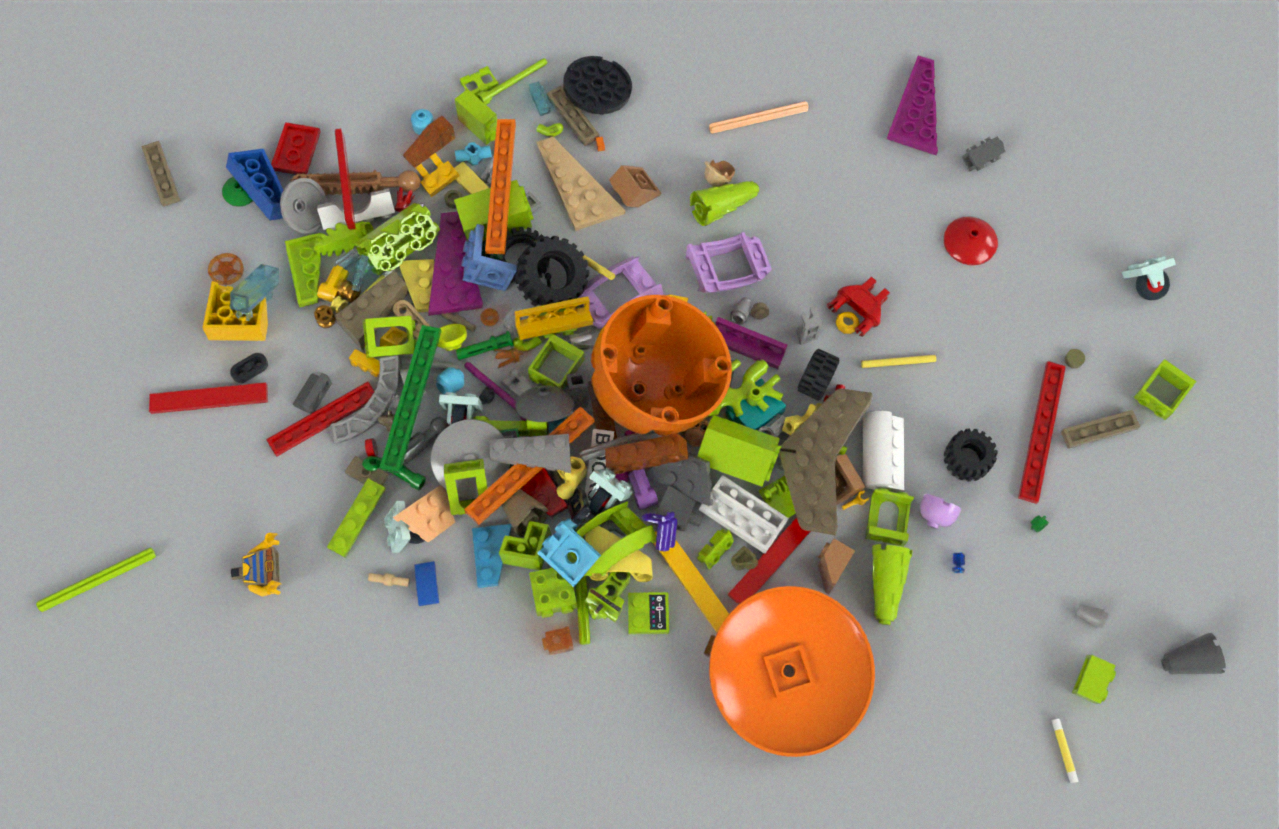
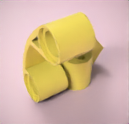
M600 526L585 534V541L600 555L621 539ZM637 550L613 565L606 572V575L602 576L600 573H592V576H590L591 580L603 581L607 579L608 572H630L636 581L648 582L653 578L652 561L643 552Z

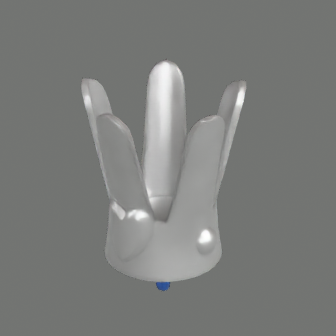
M590 329L570 336L571 342L569 343L577 348L594 347L593 344H580V342L592 337V334L582 335Z

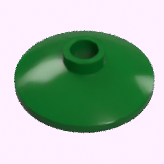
M234 177L229 178L223 185L222 195L228 204L241 207L253 202Z

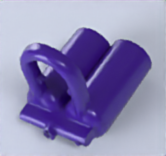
M673 511L667 512L665 516L654 513H646L642 516L644 521L658 524L656 550L669 551L670 548L675 547L677 519L674 517L675 513Z

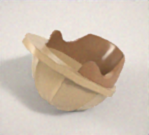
M714 159L711 162H704L706 165L705 178L710 185L718 187L731 183V179L735 174V168L726 161L715 163Z

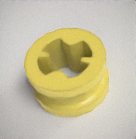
M338 296L332 301L330 308L332 311H336L337 314L348 306V301Z

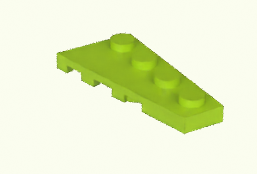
M321 233L285 241L299 307L317 304L319 300L317 292L320 283L321 253L318 254L317 251H314L313 246L314 242H317L316 238H321Z

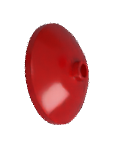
M976 217L958 218L948 225L944 233L943 240L947 252L953 259L962 264L980 265L986 263L994 256L998 247V238L994 229L987 222Z

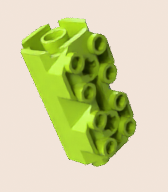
M413 203L354 244L357 246L356 250L367 266L372 265L373 269L371 271L379 276L385 271L391 272L400 266L405 257L415 250L422 251L432 244L440 228L436 222H432L429 217L431 213L426 206L422 207L420 204Z

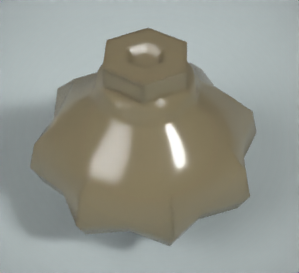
M388 410V414L381 415L378 418V422L385 426L387 431H390L395 414Z

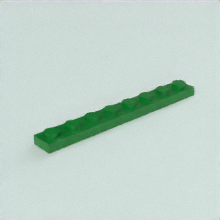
M426 325L421 326L379 467L381 470L398 474L401 472L442 332L440 328Z

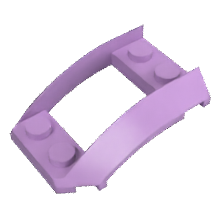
M745 232L724 240L701 243L700 245H687L686 259H690L700 287L697 291L703 293L744 287L761 281L772 270L760 239L754 236L750 238L745 235ZM743 248L753 274L733 280L718 281L710 257Z
M630 257L608 268L615 275L622 272L638 291L639 295L632 299L646 295H663L662 285H657L638 262L639 257ZM598 274L590 280L587 287L584 288L583 294L578 297H589V311L593 318V325L597 329H602L612 316L593 293L595 288L608 280L602 274Z

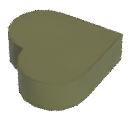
M743 546L732 557L731 563L736 570H743L744 568L754 569L758 565V559L753 552Z

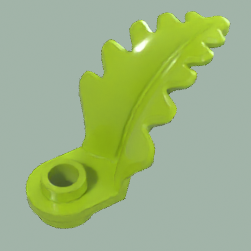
M369 222L356 223V229L349 230L347 225L337 223L335 225L336 231L327 228L328 236L321 233V238H316L317 242H314L313 250L317 251L318 254L322 253L323 256L327 253L331 257L333 251L336 256H340L343 249L346 253L355 247L354 243L373 231L374 228Z

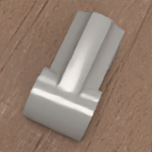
M778 414L758 431L778 438L784 432L782 428L786 417Z

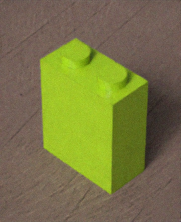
M466 89L454 99L458 120L487 145L494 141L496 137L497 114L469 89Z

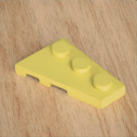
M434 259L404 260L399 266L417 312H428Z

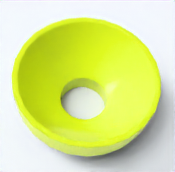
M449 324L440 327L442 332L437 346L446 351L459 349L467 337L465 326Z

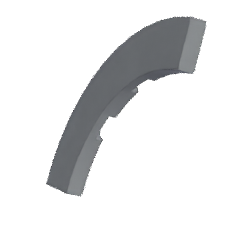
M399 355L379 358L380 374L374 394L358 413L345 420L331 424L334 444L347 441L364 433L387 411L398 387L400 376Z

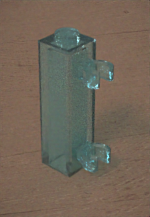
M261 264L230 292V309L237 311V318H240L244 313L246 321H249L253 317L252 310L265 297H267V301L272 299V291L279 285V268Z

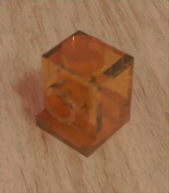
M569 626L545 632L546 637L542 638L544 650H549V655L574 650ZM556 637H560L561 641L559 643H554L553 639Z

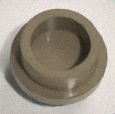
M755 303L751 309V316L756 319H764L769 315V308L765 303Z

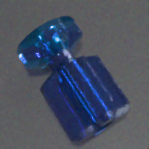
M962 552L953 553V564L956 567L952 568V572L964 573L965 569L961 566L965 565V555Z

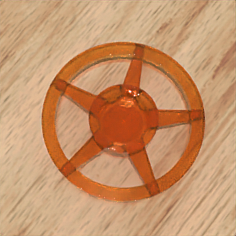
M231 253L215 256L208 265L210 278L214 282L225 286L238 281L244 272L241 259ZM225 257L234 258L231 262H222L220 260ZM218 261V270L212 272V266ZM236 261L240 263V271L233 268ZM232 274L237 275L233 279L228 280V276H231ZM213 276H224V281H220Z

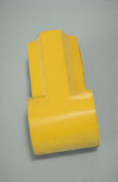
M333 266L326 282H322L319 286L318 298L332 302L338 297L339 287L347 279L349 272L341 266Z

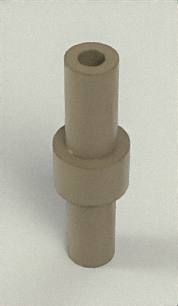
M452 313L442 314L443 318L453 322V324L464 325L466 329L475 332L477 328L476 325L466 321L460 315Z

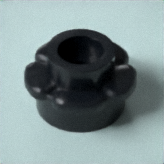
M486 387L481 392L479 399L483 405L486 403L490 404L495 398L493 388L489 389Z

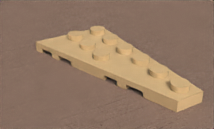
M554 137L537 142V147L575 231L625 214V209Z

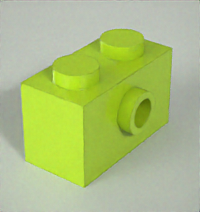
M1086 655L1072 693L1092 703L1101 704L1108 696V690L1106 689L1109 682H1112L1115 678L1116 671L1114 669L1116 665L1094 655Z

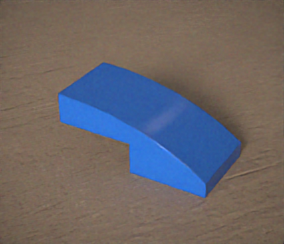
M435 561L414 564L419 606L439 603Z

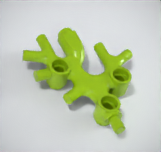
M738 359L731 363L732 372L741 365ZM757 360L744 373L742 385L736 389L729 387L721 404L707 417L717 416L724 406H732L736 416H741L743 411L740 403L743 399H746L749 405H758L763 411H766L769 405L763 400L764 396L773 397L781 401L784 395L773 389V386L781 380L780 377L775 374L762 386H756L755 382L769 368L764 360Z

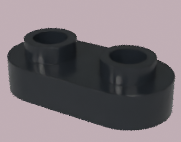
M254 353L233 365L230 374L234 381L238 383L247 382L265 371L268 367V361L263 354Z

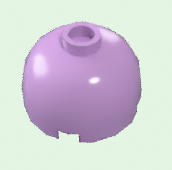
M930 494L924 495L920 505L922 517L928 521V526L938 529L939 526H951L957 520L961 511L960 507L952 503L949 504L944 499Z

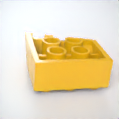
M212 281L202 327L208 340L265 341L268 327L266 297L248 291L241 292L231 286H221L217 282Z

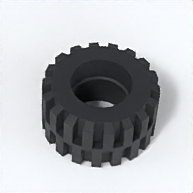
M819 348L815 350L798 384V392L817 401L821 400L839 365V358Z
M970 428L965 429L964 432L961 430L952 437L946 446L943 455L945 456L944 464H948L946 468L948 471H953L952 475L954 477L958 475L960 480L966 478L968 482H971L972 479L977 481L983 478L994 466L998 451L994 450L996 447L995 442L992 443V438L990 436L986 437L984 431L979 433L978 429L971 431ZM970 448L974 450L979 457V462L968 461L963 456L961 449Z

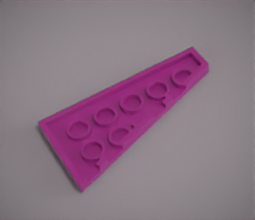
M917 56L887 139L937 155L934 60Z
M458 211L441 213L428 316L483 308V302L478 284L463 281L464 267H462V260L466 255V252H463V248L467 240Z

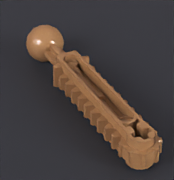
M376 170L367 173H349L353 195L359 193L370 195L371 192L380 191L388 187H402L403 191L408 193L410 190L415 192L420 186V177L411 170L403 171L399 177H382L381 172ZM339 173L296 174L290 179V182L298 178L311 179L321 186L326 196L328 194H342Z

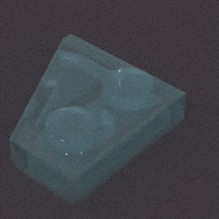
M361 255L356 260L352 275V290L360 291L363 276L369 271L370 263L367 262L369 258L367 256Z

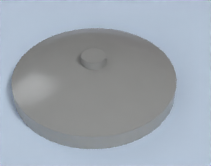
M476 419L461 420L445 428L435 440L431 452L432 470L441 486L446 489L444 464L484 459L488 488L509 470L510 464L490 460L489 440L505 439L502 433L491 424ZM475 477L456 480L459 497H479Z

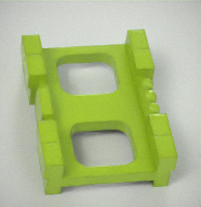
M488 66L480 69L476 74L473 73L470 76L466 75L460 78V84L465 90L468 89L466 87L467 83L472 81L476 83L478 88L471 91L475 96L481 91H490L499 85V82L495 79ZM489 74L493 81L485 84L481 77Z

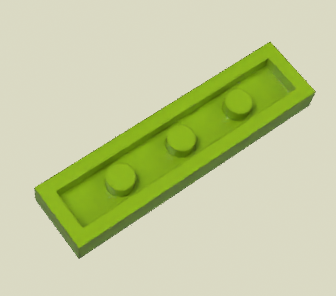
M369 478L367 479L329 542L328 549L344 558L347 556L385 492V487Z

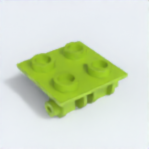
M785 476L758 490L767 505L787 518L796 514Z

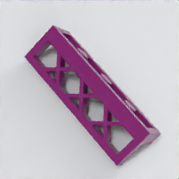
M717 318L715 325L725 339L729 350L756 361L762 359L768 366L779 369L788 346L787 344L723 318Z

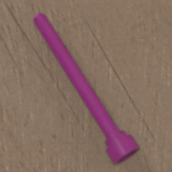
M470 362L464 364L465 369L488 388H493L494 393L516 410V400ZM520 416V419L522 421H527V419H524Z

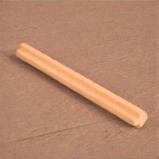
M803 101L710 123L709 130L713 134L806 112L809 108L808 103Z

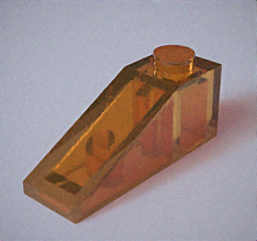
M440 116L424 129L403 154V157L414 168L455 139L454 127L443 116Z

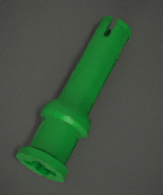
M509 330L499 336L492 335L489 337V340L455 349L458 360L461 361L462 359L491 350L498 352L499 349L508 346L514 347Z

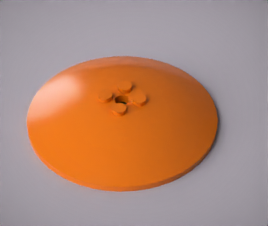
M784 586L756 593L730 612L720 626L713 641L709 660V678L712 694L721 715L741 738L754 747L768 753L787 757H801L821 753L834 747L856 729L868 710L872 699L875 665L871 646L865 632L855 617L843 605L816 590L797 586ZM786 665H790L794 669V674L791 677L785 676L783 672Z

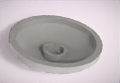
M298 178L291 181L283 190L280 208L284 221L292 230L298 233L309 234L317 231L322 226L317 206L328 202L325 192L318 183L308 178Z

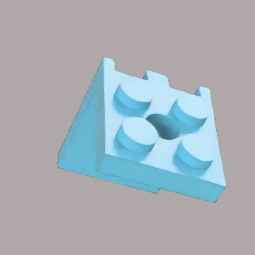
M567 518L555 528L556 533L549 536L542 543L544 547L537 554L574 587L601 555L575 532L582 521L577 525ZM569 552L576 554V562L573 563L568 560L567 555Z

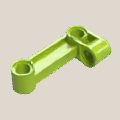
M475 416L472 418L487 422L499 431L518 428L519 436H547L548 422H534L530 420L495 421L485 416Z

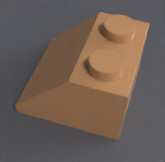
M621 165L609 179L614 191L621 196L622 202L628 207H640L662 194L643 167Z
M837 455L835 478L836 503L838 505L852 498L866 487L847 455Z
M835 538L831 544L828 542L825 544L818 556L821 559L818 568L827 594H830L855 550Z

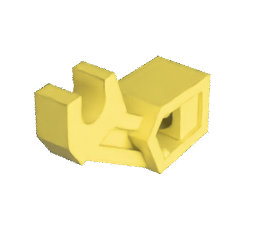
M810 404L805 415L802 417L799 415L786 417L782 431L792 435L822 404Z

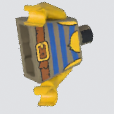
M267 533L264 538L265 540L251 549L247 555L242 556V567L231 568L232 580L242 579L243 585L250 592L261 597L271 594L279 595L281 591L276 590L281 589L280 585H282L280 583L279 552L275 547H272L280 543L279 540H274L278 533Z

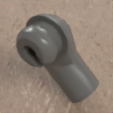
M612 520L600 524L607 531H615L623 537L626 536Z

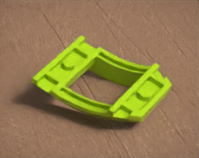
M628 501L597 514L575 530L577 534L583 537L598 525L612 520L627 535L602 553L600 558L584 576H592V573H600L604 576L613 565L624 557L643 548L644 544L656 542L653 525L646 526L628 508ZM569 552L567 555L568 560L573 563L576 562V554Z

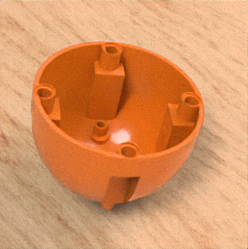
M666 295L641 296L619 307L601 329L591 355V364L595 370L591 383L600 405L618 424L639 434L654 431L660 436H667L694 427L721 404L731 382V357L725 339L717 326L697 307L681 299Z

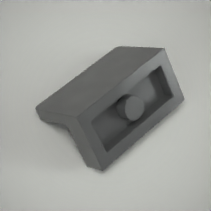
M312 373L293 402L294 407L309 414L315 412L332 385L329 376L323 373L317 376Z

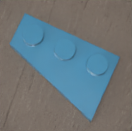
M511 524L472 528L478 588L498 586L503 567L499 551L504 536H509L511 533Z

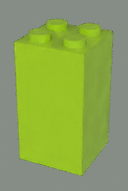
M517 179L511 181L507 230L512 233V228L515 227L516 231H520V227H524V230L527 227L532 228L531 220H534L523 185L519 186ZM491 188L454 200L467 240L470 231H474L477 224L484 226L483 241L486 240Z
M713 415L706 428L698 457L710 462V468L762 487L765 480L769 482L781 448L778 445L780 438Z

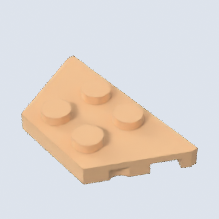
M441 485L393 517L397 522L402 520L408 524V529L418 534L426 542H430L455 523L454 516L451 515L446 490Z

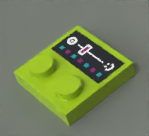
M668 592L628 593V634H669Z

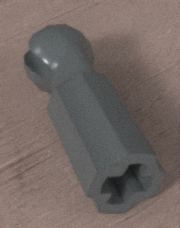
M436 417L432 419L429 429L424 433L417 432L410 438L404 458L406 464L430 446L429 441L434 436H439L449 426L444 418Z

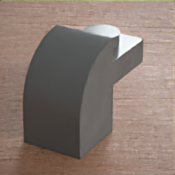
M585 371L567 374L568 391L574 399L573 413L579 407H582L589 415H593Z

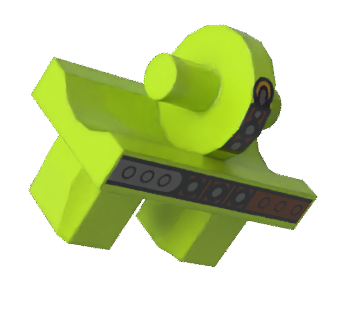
M599 585L595 589L591 588L585 602L590 605L589 609L594 612L592 618L596 620L600 616L605 620L609 618L616 622L622 611L624 600L619 596H615L612 601L606 597L608 590L603 585Z

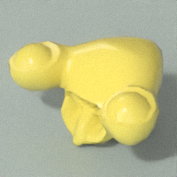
M570 457L571 473L557 470L560 477L565 480V483L559 485L556 490L558 496L562 499L568 500L573 497L576 488L587 475L588 468L581 458Z

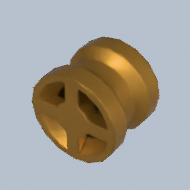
M345 280L339 287L338 296L347 298V301L352 303L359 297L361 287L352 285L350 281Z
M321 305L316 308L314 317L318 325L322 328L332 327L336 321L332 309L327 305Z

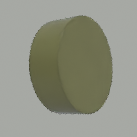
M457 190L448 191L444 197L446 205L449 208L455 209L454 200L461 198L462 194Z
M1071 349L1065 355V362L1071 368H1079L1085 362V355L1079 349Z

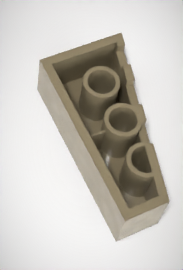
M393 271L335 315L339 326L361 350L365 348L363 320L388 317L393 311L394 304L397 301L404 300L409 294L406 283ZM374 328V334L377 333L378 328Z

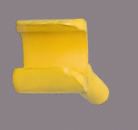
M860 491L855 499L842 505V509L845 510L856 504L864 505L869 500V498L862 499L860 497L865 491Z

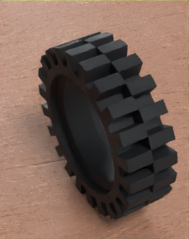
M516 227L512 228V233L507 230L505 254L514 244H532L544 236L542 234L539 236L537 230H534L532 233V229L527 227V231H524V227H520V231H516ZM502 254L503 259L500 261L507 262L505 259V254ZM543 258L538 262L537 272L539 278H542V273L545 274L547 272L550 258ZM515 275L513 276L510 283H512L513 280H515Z

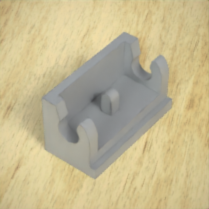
M813 306L810 307L809 318L802 312L801 318L804 323L802 332L801 328L797 327L800 345L818 340L823 326L816 307Z

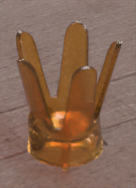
M511 348L510 350L494 349L495 351H504L497 353L496 359H508L501 362L498 368L513 362H519V355H523V353L518 354L517 348Z

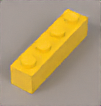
M354 349L349 357L350 364L354 367H360L364 372H370L374 377H379L380 361L375 358H366L365 353Z

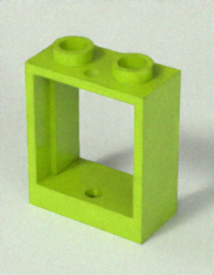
M552 334L529 366V378L536 384L541 383L565 389L568 385L566 375L577 372L585 360V352ZM553 350L574 361L560 383L538 372Z
M1164 359L1133 398L1141 405L1152 410L1156 416L1166 420L1174 413L1197 381ZM1157 375L1181 391L1169 407L1146 391Z

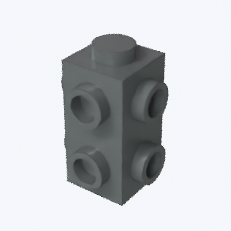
M998 136L993 139L990 137L984 139L979 147L973 145L966 149L967 153L962 158L969 171L976 169L978 172L987 167L986 163L988 161L994 163L1001 159L1000 155L1006 151L1003 142L999 140Z

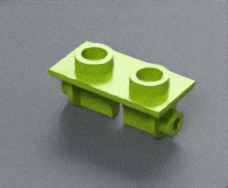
M717 530L709 540L713 546L711 547L706 544L698 553L697 559L701 563L705 562L709 570L719 562L724 552L732 546L734 539L730 530Z

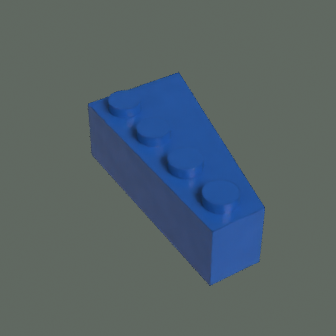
M264 148L228 153L227 170L269 221L283 219L280 208L283 188Z

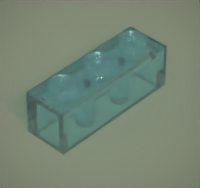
M539 81L529 84V91L540 116L551 113L550 108L552 106L547 101L548 97L546 93L544 94L543 85H540Z

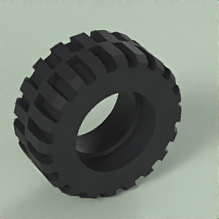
M545 236L540 240L534 241L519 256L518 263L516 264L517 274L515 275V281L520 283L517 288L519 292H524L525 295L523 297L525 300L530 299L532 301L531 305L536 307L537 305L542 306L577 299L583 294L584 288L588 284V280H586L589 277V270H586L588 262L583 260L584 253L582 250L579 252L576 249L578 246L575 243L569 244V240L566 238L559 240V236H552L551 238ZM551 258L563 266L566 272V284L563 288L552 289L540 280L537 264L541 259Z

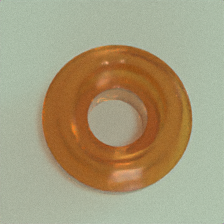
M486 308L480 315L481 322L486 326H494L499 321L498 312L495 309ZM492 316L493 319L488 320L487 317Z

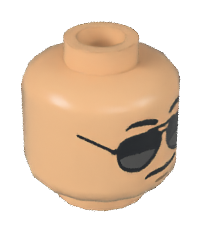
M704 419L685 431V438L690 445L694 447L701 446L709 421Z

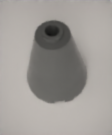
M1213 633L1204 634L1164 654V659H1161L1163 669L1170 674L1225 673L1223 668H1226L1220 645L1216 646L1213 641L1217 640Z

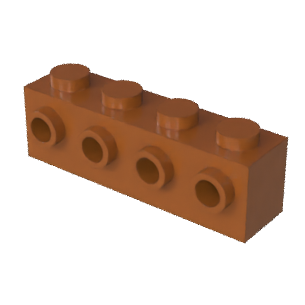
M677 433L606 448V468L615 474H622L627 471L641 470L647 467L688 459L687 440Z

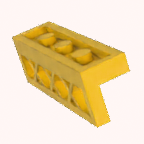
M586 296L515 311V327L519 339L523 340L593 325V318L589 311V297ZM584 304V307L576 309L578 305ZM566 308L562 312H557L559 309ZM542 312H548L543 316H539ZM529 316L527 319L520 320V317Z

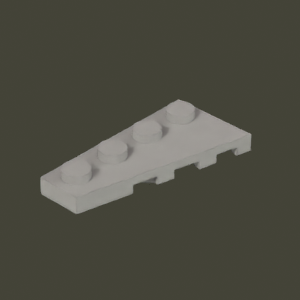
M569 434L489 440L491 461L514 465L524 464L527 467L535 468L536 466L546 468V470L555 471L556 469L562 470L565 473H571Z

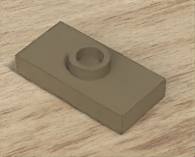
M357 456L353 458L344 471L345 474L363 484L369 478L383 486L389 477L388 473L379 468L376 471L366 470L362 465L363 460Z

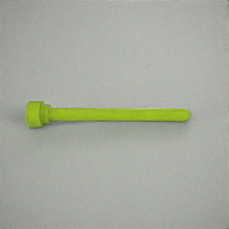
M547 59L539 60L490 91H481L476 96L485 105L489 104L492 97L545 66Z

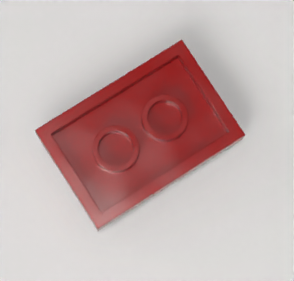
M285 122L271 163L274 171L295 175L307 174L321 133L320 128Z

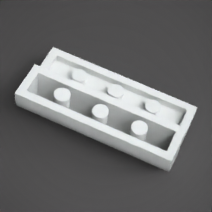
M873 411L863 415L862 482L867 489L885 488L895 492L904 491V418L892 416L890 411Z
M723 475L710 493L713 505L707 506L702 503L699 508L701 512L764 554L775 542L789 519Z

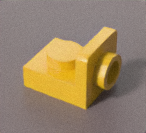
M391 327L380 338V347L403 345L407 341V333L396 327Z

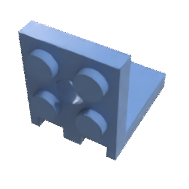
M477 224L474 231H470L468 241L465 242L463 252H466L462 260V267H464L463 281L506 291L517 271V265L481 256L484 226Z

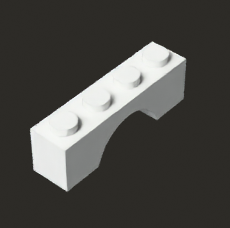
M389 188L371 192L368 204L363 209L354 211L355 224L358 221L371 222L375 220V217L379 216L388 218L392 216V213H395ZM336 201L317 206L323 230L327 228L336 230L335 225L337 223L347 225L344 209Z

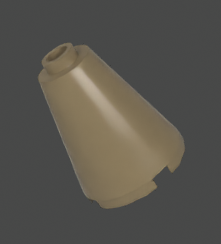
M521 489L502 504L514 532L519 537L525 536L529 521L544 523L547 519L546 512H548V509Z

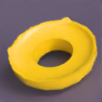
M842 312L837 315L836 327L843 334H852L855 332V327L859 325V319L852 312ZM850 318L852 319L853 324L846 325L843 322V319Z

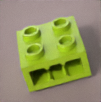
M554 568L529 572L537 616L548 618L553 616L554 613L561 611L562 614L571 613L577 608L574 587Z

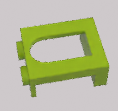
M411 316L363 320L366 358L413 355L417 340L413 338L415 321L412 320ZM395 326L406 328L408 340L406 344L376 347L374 328Z
M484 459L444 464V478L451 515L466 514L464 509L475 500L459 501L456 486L457 479L475 477L478 496L488 489Z
M885 488L875 489L871 495L865 539L904 547L908 542L909 534L907 533L910 506L914 497L908 496L905 492L893 493ZM884 502H892L898 508L896 531L877 527L880 506Z

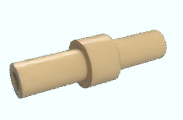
M369 573L368 581L383 583L385 586L400 585L408 587L410 579L395 577L394 574L386 573L385 575Z

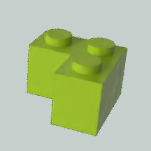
M529 521L524 539L505 535L499 551L503 564L542 570L544 559L537 553L544 547L542 543L549 536H552L549 524Z

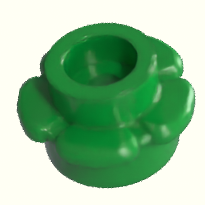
M1036 516L1030 522L1032 524L1031 530L1034 529L1038 533L1049 524L1045 519L1046 516Z

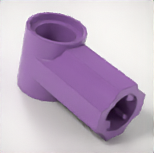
M644 469L634 470L628 474L635 493L634 498L638 509L642 510L657 505L656 493L653 487L651 488Z

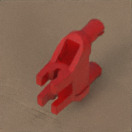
M870 277L862 285H850L840 288L837 291V296L827 304L829 310L834 308L831 311L833 313H836L843 304H848L862 316L864 320L855 327L857 334L861 331L859 334L861 337L872 327H877L880 324L881 305L888 299L887 296L890 294L886 288L876 296L871 294L870 291L877 282L873 277Z

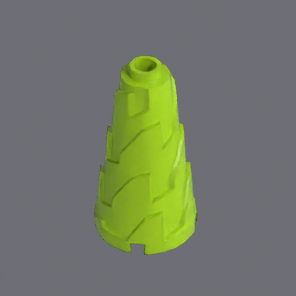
M746 181L693 191L690 194V207L695 206L692 214L701 226L710 225L723 218L724 215L737 210V207L757 197L759 186L753 181Z
M881 544L872 545L874 616L879 620L878 624L891 625V622H894V619L897 618L899 602L913 550L909 548L886 545L884 549H881Z

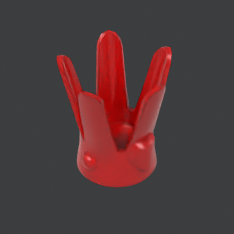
M402 187L399 188V192L397 190L395 211L400 213L409 207L415 197L414 195L411 198L412 190L404 196Z

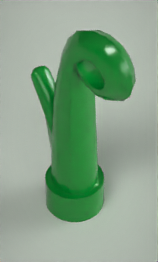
M376 456L367 457L363 460L362 465L368 471H376L380 467L382 458ZM402 465L400 474L390 472L418 491L422 489L426 482L425 476L412 472L404 465Z

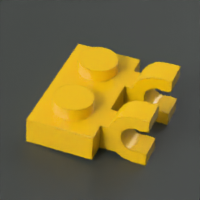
M436 153L430 156L433 163L437 166L434 172L429 174L422 164L416 167L417 171L424 178L420 183L431 197L460 176L449 161L443 163Z

